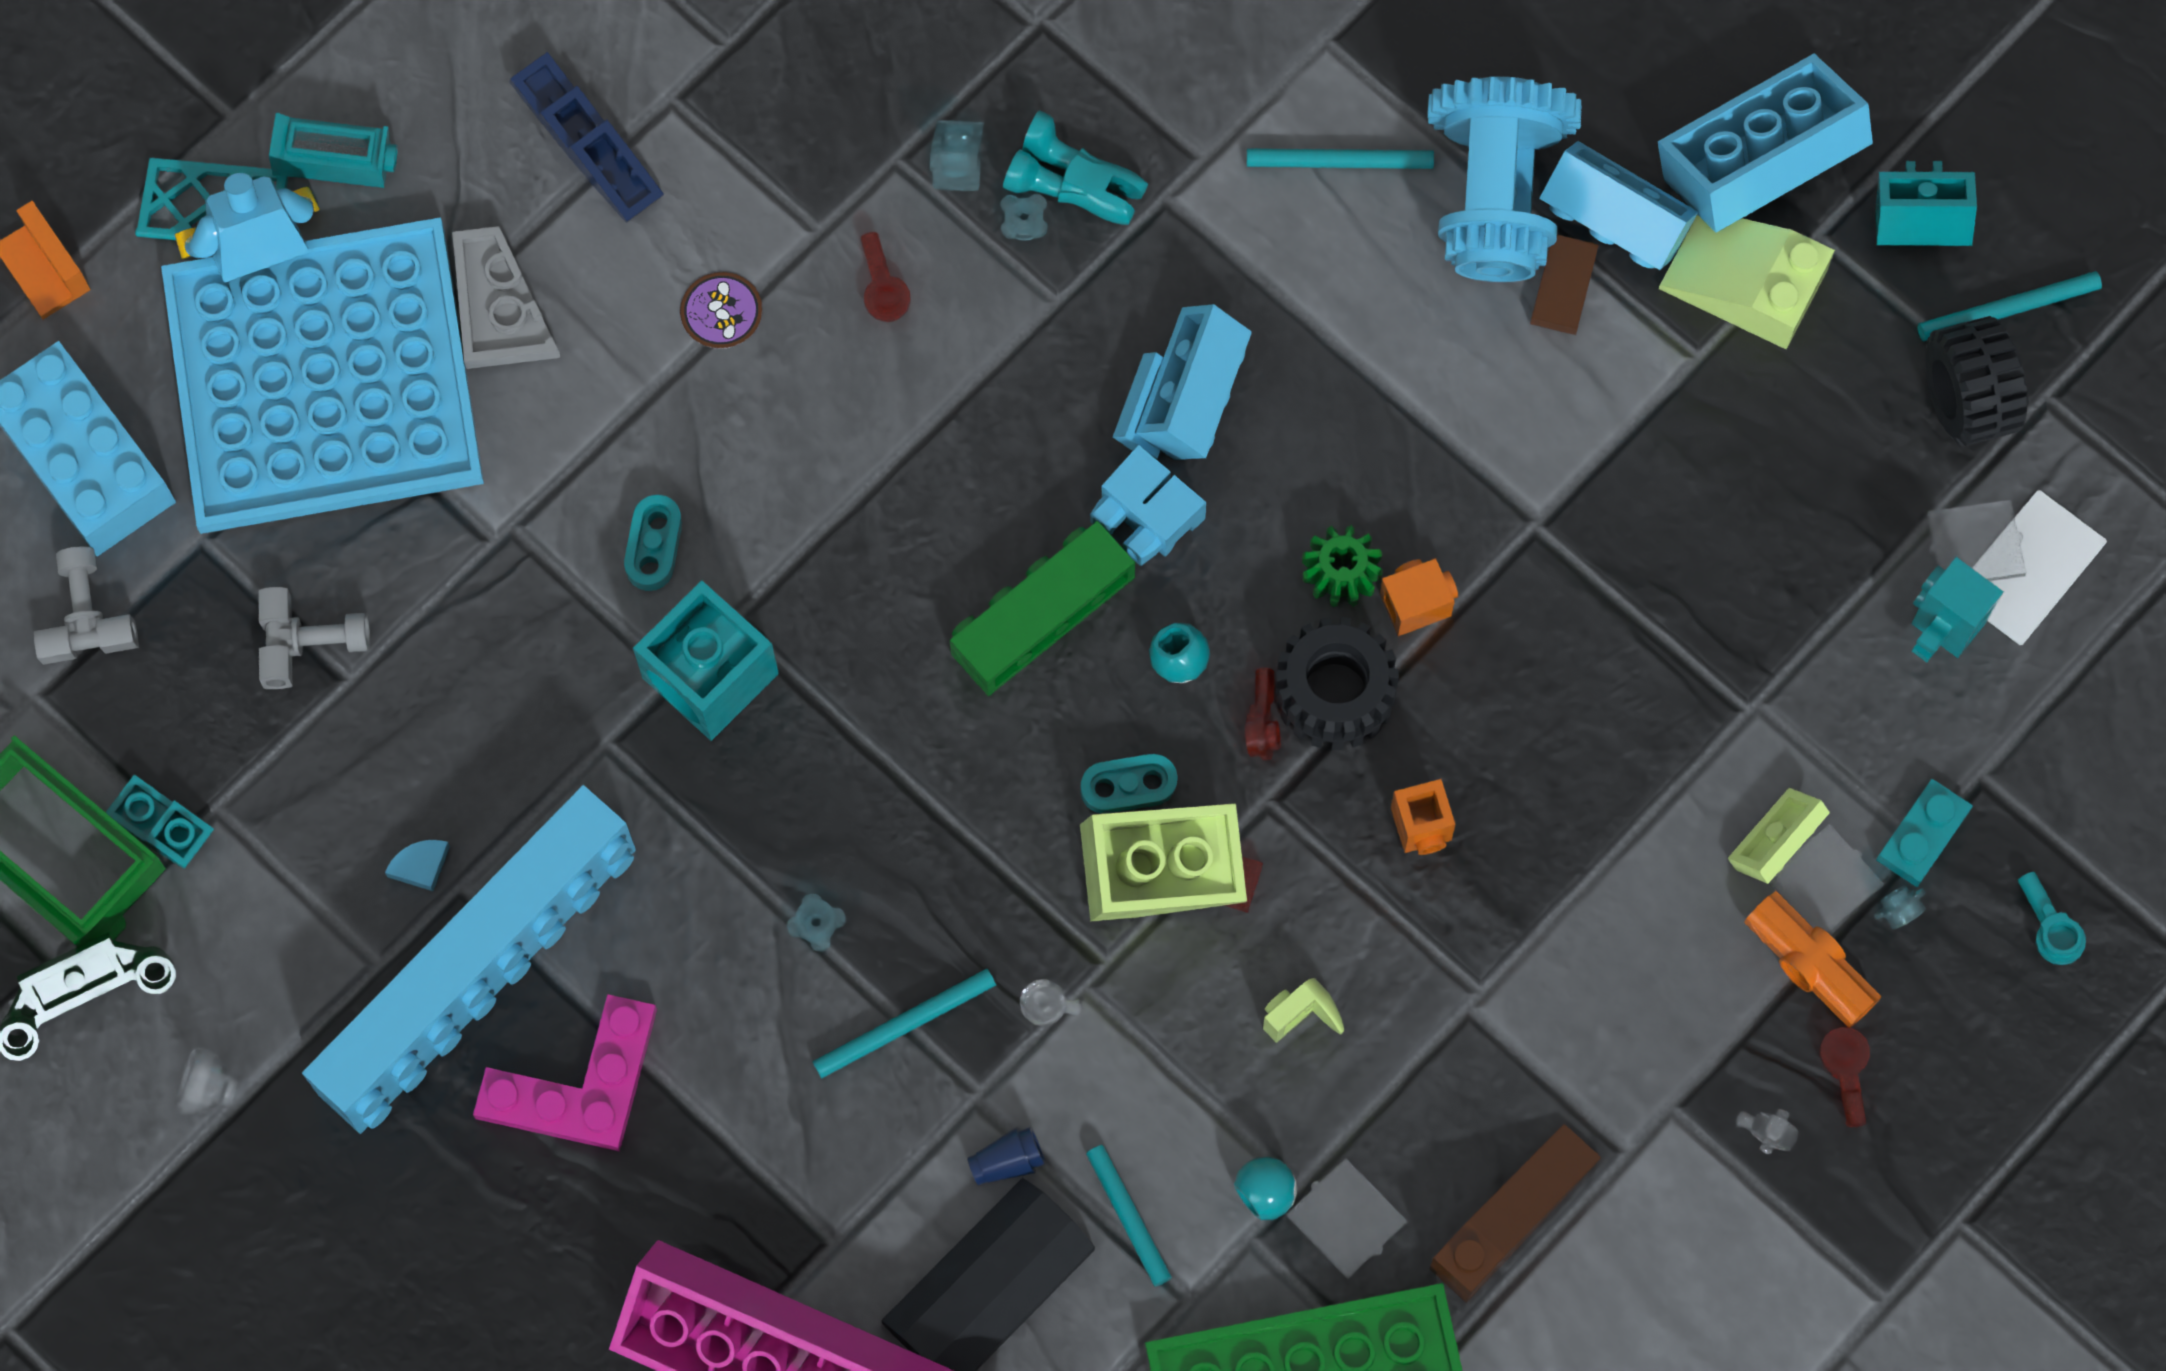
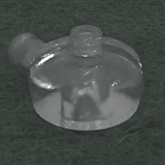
M1039 979L1028 984L1022 991L1020 1009L1023 1016L1034 1025L1049 1026L1056 1023L1064 1013L1078 1016L1081 1012V1001L1078 999H1066L1065 993L1059 985L1047 979Z
M1778 1109L1776 1115L1761 1112L1757 1116L1742 1111L1737 1118V1126L1751 1130L1752 1135L1762 1142L1759 1149L1766 1154H1771L1774 1148L1783 1151L1791 1150L1797 1142L1799 1134L1798 1129L1787 1121L1790 1114L1782 1109Z

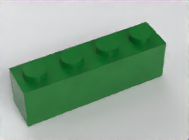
M1098 521L1088 529L1079 527L1064 540L1062 544L1064 548L1050 559L1044 556L1037 560L1027 570L1025 574L1026 579L1015 588L1006 586L990 600V608L977 618L973 615L967 617L953 630V637L950 639L951 655L988 697L1135 578V561Z

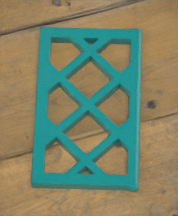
M150 158L135 235L145 238L176 240V233L192 228L193 224L206 216V203L184 218L171 201L192 186L206 200L210 194L199 181L207 175L229 177L236 173H245L252 180L265 176L270 177L272 181H276L277 189L287 188L289 176L273 175L272 169ZM159 171L183 173L186 177L166 193H163L157 185ZM164 206L178 222L170 229L149 227L151 215Z

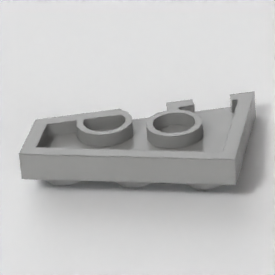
M500 227L452 232L463 354L466 368L471 369L561 358L559 350L548 331Z

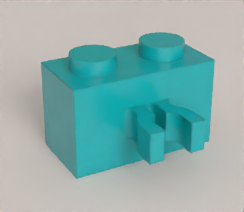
M1906 161L1905 172H1879L1875 208L1877 245L1972 246L1977 211L1975 172H1942V161H1933L1932 172H1916L1915 161Z
M1958 557L1951 562L1946 570L1938 565L1923 583L1922 591L1913 602V605L1919 609L1911 624L1923 633L1917 639V644L1913 647L1912 652L1927 663L1938 648L1942 646L1959 658L1987 623L2004 591Z

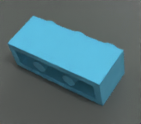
M1579 141L1564 151L1539 198L1550 205L1549 209L1558 217L1568 221L1575 219L1590 228L1589 232L1595 239L1605 244L1612 245L1615 243L1630 252V258L1637 264L1646 268L1655 267L1659 270L1674 258L1698 214V211Z
M1214 304L1182 307L1136 434L1174 460L1206 458L1214 442L1215 432L1224 407L1229 401L1230 391L1239 366L1244 360L1245 350L1252 332Z

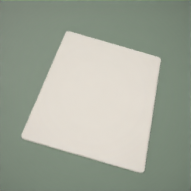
M2041 490L2036 491L1972 568L2004 591L1988 622L2017 644L2023 645L2107 542L2106 539Z

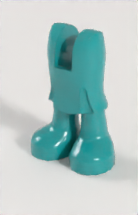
M1041 110L1033 118L1025 136L1022 150L1019 149L1016 152L1003 182V189L1010 192L1024 193L1035 191L1058 198V202L1074 204L1106 221L1121 225H1129L1135 210L1128 202L1107 192L1106 189L1108 188L1123 196L1137 200L1143 197L1148 187V183L1135 172L1096 158L1084 148L1080 151L1059 140L1056 136L1054 118ZM1038 161L1066 170L1064 176L1044 168Z

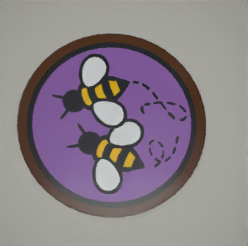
M728 272L711 273L696 280L685 292L680 307L681 321L686 332L698 343L711 348H730L743 343L756 331L762 318V301L756 288L745 278Z

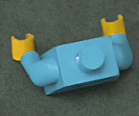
M236 173L225 180L224 191L210 195L205 200L206 216L200 219L197 227L175 234L182 260L190 256L194 258H208L212 256L225 283L308 253V247L297 223L309 221L313 212L319 211L320 208L309 187H303L295 191L287 188L277 189L270 177L263 176L252 180L245 173Z

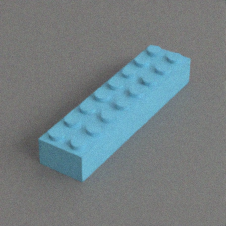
M582 785L302 1072L318 1096L359 1134L367 1127L373 1129L381 1124L391 1112L392 1106L389 1104L403 1090L408 1093L419 1085L427 1073L425 1067L438 1054L445 1056L458 1044L462 1037L460 1031L473 1018L476 1021L480 1020L493 1008L497 1000L494 996L507 983L513 985L527 973L531 966L529 960L542 947L548 949L561 938L566 929L564 924L576 911L582 914L595 903L600 895L598 889L610 876L617 878L628 869L634 860L632 854L636 851L626 822L586 786Z

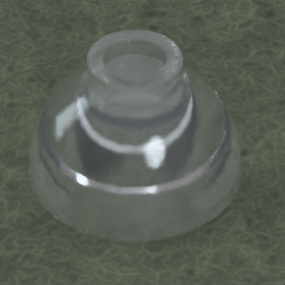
M199 1046L190 1053L182 1071L175 1097V1107L179 1113L187 1115L206 1113L220 1104L229 1107L237 1089L238 1078L229 1076L225 1063L218 1055L207 1048Z

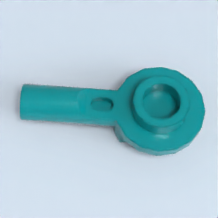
M2030 872L2020 877L2018 883L2041 923L2035 942L2038 952L2045 960L2052 964L2066 965L2073 963L2080 958L2085 949L2086 936L2084 930L2076 921L2070 919L2066 913H2057L2035 872Z

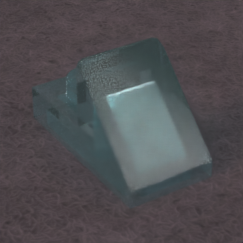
M937 120L930 152V171H933V187L935 189L978 191L984 123Z

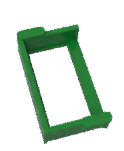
M13 735L11 743L0 753V791L25 767L135 862L82 919L71 912L1 851L0 881L69 939L75 947H79L106 933H109L112 940L115 941L126 928V920L123 915L166 868L152 851Z

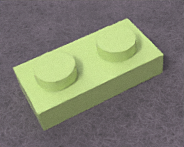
M1788 788L1732 852L1728 860L1736 871L1769 884L1830 812L1822 800Z

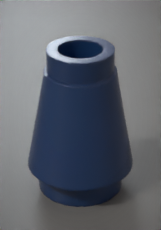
M1016 1127L976 1152L975 1155L967 1158L970 1170L978 1186L986 1182L990 1183L1035 1174V1168L1045 1164L1041 1146L1031 1127L1021 1131Z

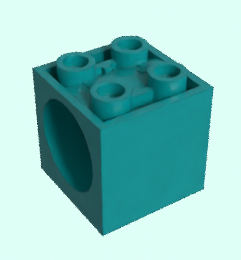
M703 580L633 647L642 679L710 741L779 674L772 643Z

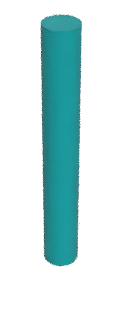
M1099 1145L1089 1150L1086 1156L1154 1287L1166 1283L1172 1279V1276L1104 1145Z

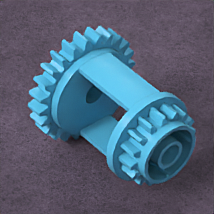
M1486 77L1480 79L1471 78L1469 83L1455 80L1454 85L1441 84V89H1433L1432 94H1429L1428 123L1434 124L1435 130H1444V134L1450 140L1469 147L1465 210L1443 216L1438 224V237L1446 242L1445 260L1451 261V265L1455 266V272L1459 275L1488 282H1516L1535 276L1539 266H1546L1548 247L1554 245L1557 240V226L1547 218L1531 214L1535 150L1556 145L1562 139H1566L1567 134H1576V129H1580L1582 105L1581 99H1576L1575 93H1566V88L1552 89L1551 83L1539 84L1532 79Z

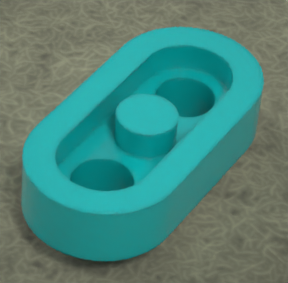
M651 495L644 498L635 507L632 517L624 567L629 581L635 587L644 591H654L664 587L670 581L674 572L682 530V517L678 505L667 496ZM656 518H663L667 521V524L662 529H653L650 527V524ZM652 562L658 565L657 571L652 574H645L641 571L642 567L647 563Z
M1147 754L1100 762L1092 765L1085 771L1081 780L1080 795L1084 804L1090 810L1100 814L1157 806L1168 801L1174 794L1178 780L1177 771L1169 759L1158 754ZM1148 775H1156L1160 778L1162 784L1157 789H1149L1144 785L1143 779ZM1100 783H1108L1112 786L1114 792L1109 797H1101L1096 793L1095 787Z

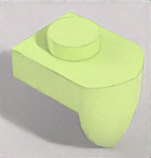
M1316 978L1307 980L1291 994L1286 989L1283 990L1264 1009L1268 1015L1264 1017L1263 1029L1276 1043L1312 1011L1340 1035L1344 1032L1343 1021L1329 992Z

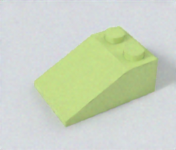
M1697 215L1665 274L1659 289L1787 350L1827 273L1835 250L1791 229L1743 218L1715 233Z
M1236 804L1091 815L1080 824L1090 921L1145 917L1245 903L1247 901Z

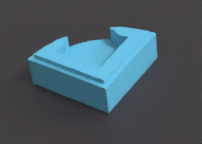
M424 840L411 844L392 859L385 874L388 878L434 891L450 845L442 840Z

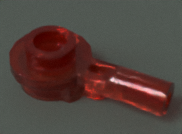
M869 232L860 238L872 282L866 287L864 293V304L868 313L875 319L892 322L901 318L908 311L911 303L910 290L901 279L890 276L879 235L877 232Z
M1259 668L1255 671V704L1250 705V714H1247L1245 724L1248 754L1250 757L1260 756L1263 761L1271 760L1273 750H1280L1281 747L1278 721L1270 720L1271 704L1274 700V670L1271 668Z
M1840 1027L1833 1029L1824 1037L1820 1045V1058L1823 1065L1831 1072L1832 1077L1839 1079L1847 1127L1866 1125V1118L1858 1074L1865 1068L1870 1058V1047L1867 1039L1853 1028Z

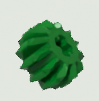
M1332 525L1327 528L1326 540L1314 535L1310 540L1312 551L1304 552L1302 555V564L1308 568L1303 572L1302 578L1304 583L1315 584L1313 588L1315 599H1319L1327 593L1331 594L1330 605L1333 608L1338 606L1340 597H1346L1347 602L1352 607L1358 604V593L1371 597L1375 590L1372 582L1381 580L1383 575V569L1376 565L1382 559L1381 550L1369 549L1372 542V537L1369 533L1362 535L1359 539H1355V528L1352 525L1347 526L1344 536H1339L1337 530ZM1334 562L1339 566L1348 562L1351 564V568L1349 570L1347 567H1342L1337 571L1334 569Z

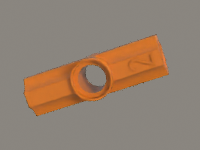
M1777 891L1767 896L1745 919L1744 923L1780 958V966L1791 981L1806 992L1813 991L1848 1028H1851L1860 1021L1881 999L1882 996L1845 960L1846 955L1839 943L1824 929L1817 926L1813 928Z

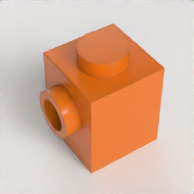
M1436 558L1422 563L1420 559L1409 561L1399 566L1395 570L1396 574L1382 578L1380 597L1398 637L1452 616L1454 599L1458 598L1457 587L1450 572L1441 571Z
M1442 779L1394 791L1391 811L1404 853L1417 850L1419 855H1427L1444 849L1447 846L1446 842L1452 841L1456 824Z

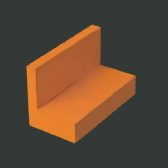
M30 201L16 210L25 226L0 240V258L42 320H44L91 289L80 269L34 202Z

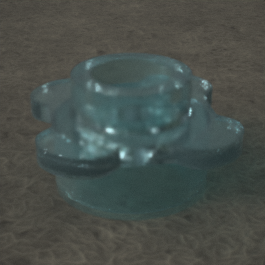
M1033 194L1030 198H1017L1014 195H1007L1002 199L1000 206L1001 210L1005 212V222L1001 226V232L1006 238L1030 240L1041 238L1046 234L1048 226L1043 221V211L1047 207V202L1042 195ZM1022 213H1026L1029 217L1026 220H1022L1019 216Z
M1902 886L1886 895L1880 901L1884 908L1876 912L1874 916L1876 920L1885 917L1890 927L1897 929L1914 920L1926 910L1920 900L1926 893L1923 888L1918 891H1914V889L1909 891L1906 886Z
M809 894L802 899V905L798 908L796 917L788 920L787 930L792 937H802L809 941L815 951H824L830 947V938L836 928H840L845 924V914L842 909L832 908L827 902L821 900L819 895ZM816 918L821 920V924L817 927L812 925V920Z

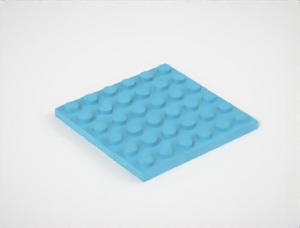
M441 217L305 241L308 253L225 283L213 257L161 266L196 526L200 534L484 484L445 230Z

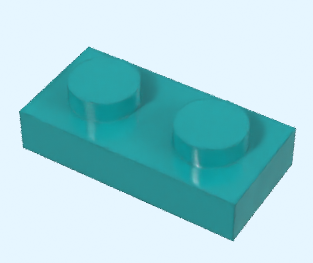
M1931 779L1876 861L1915 887H1918L1973 805L1934 779Z

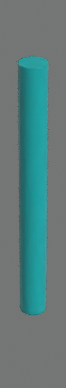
M1247 148L1246 166L1433 169L1434 150Z
M2094 271L1921 322L1917 325L1918 333L1924 342L1928 340L1930 333L1934 330L1987 316L1995 317L1998 320L2100 290L2102 288L2101 278L2098 272Z
M986 968L817 1058L812 1063L822 1079L995 987L996 983Z

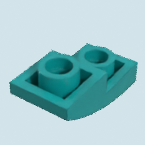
M133 775L106 811L110 817L135 838L183 869L187 867L214 831V828L175 800L172 802L136 775Z

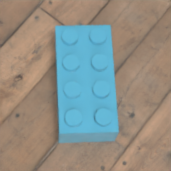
M1815 53L1657 141L1664 181L1691 208L1698 211L1697 215L1715 233L1873 144L1868 103Z
M57 341L0 380V427L88 546L95 550L97 557L176 503L164 480L60 341Z

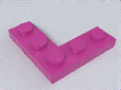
M607 994L582 1089L486 1067L473 1116L475 1119L620 1151L657 1013L656 1005Z

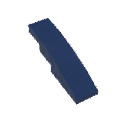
M548 52L510 78L509 83L537 119L626 223L664 196L662 190L608 119L603 120L578 86H573Z

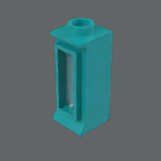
M280 113L275 114L269 150V160L273 175L384 188L387 172H395L398 145L391 144L388 126H383L382 129L292 118Z

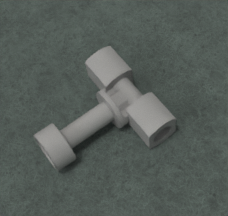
M80 546L58 551L56 553L58 574L69 578L73 613L64 617L65 626L34 631L37 659L44 665L77 659V651L100 647L105 654L139 648L136 623L130 614L104 619L102 612L92 610L88 574L97 570L95 550L91 547Z
M269 587L259 590V623L262 629L266 631V647L259 648V680L264 689H285L293 686L292 656H302L303 646L346 643L348 652L370 650V627L367 613L346 614L345 624L301 627L299 617L292 618V597L288 588Z

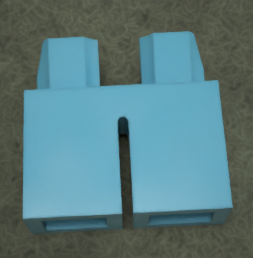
M1138 445L1102 485V498L1090 513V522L1093 525L1098 521L1110 535L1123 521L1129 525L1134 532L1123 543V549L1137 564L1142 566L1158 552L1166 557L1173 549L1175 543L1189 529L1193 531L1206 519V501L1175 475L1170 479L1171 472Z

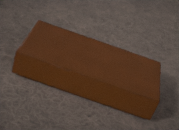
M1557 235L1555 244L1550 246L1546 266L1544 267L1530 322L1531 325L1576 335L1598 244Z

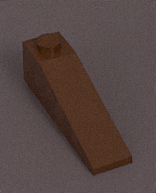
M1563 1124L1433 1257L1429 1269L1467 1303L1600 1161L1601 1156Z

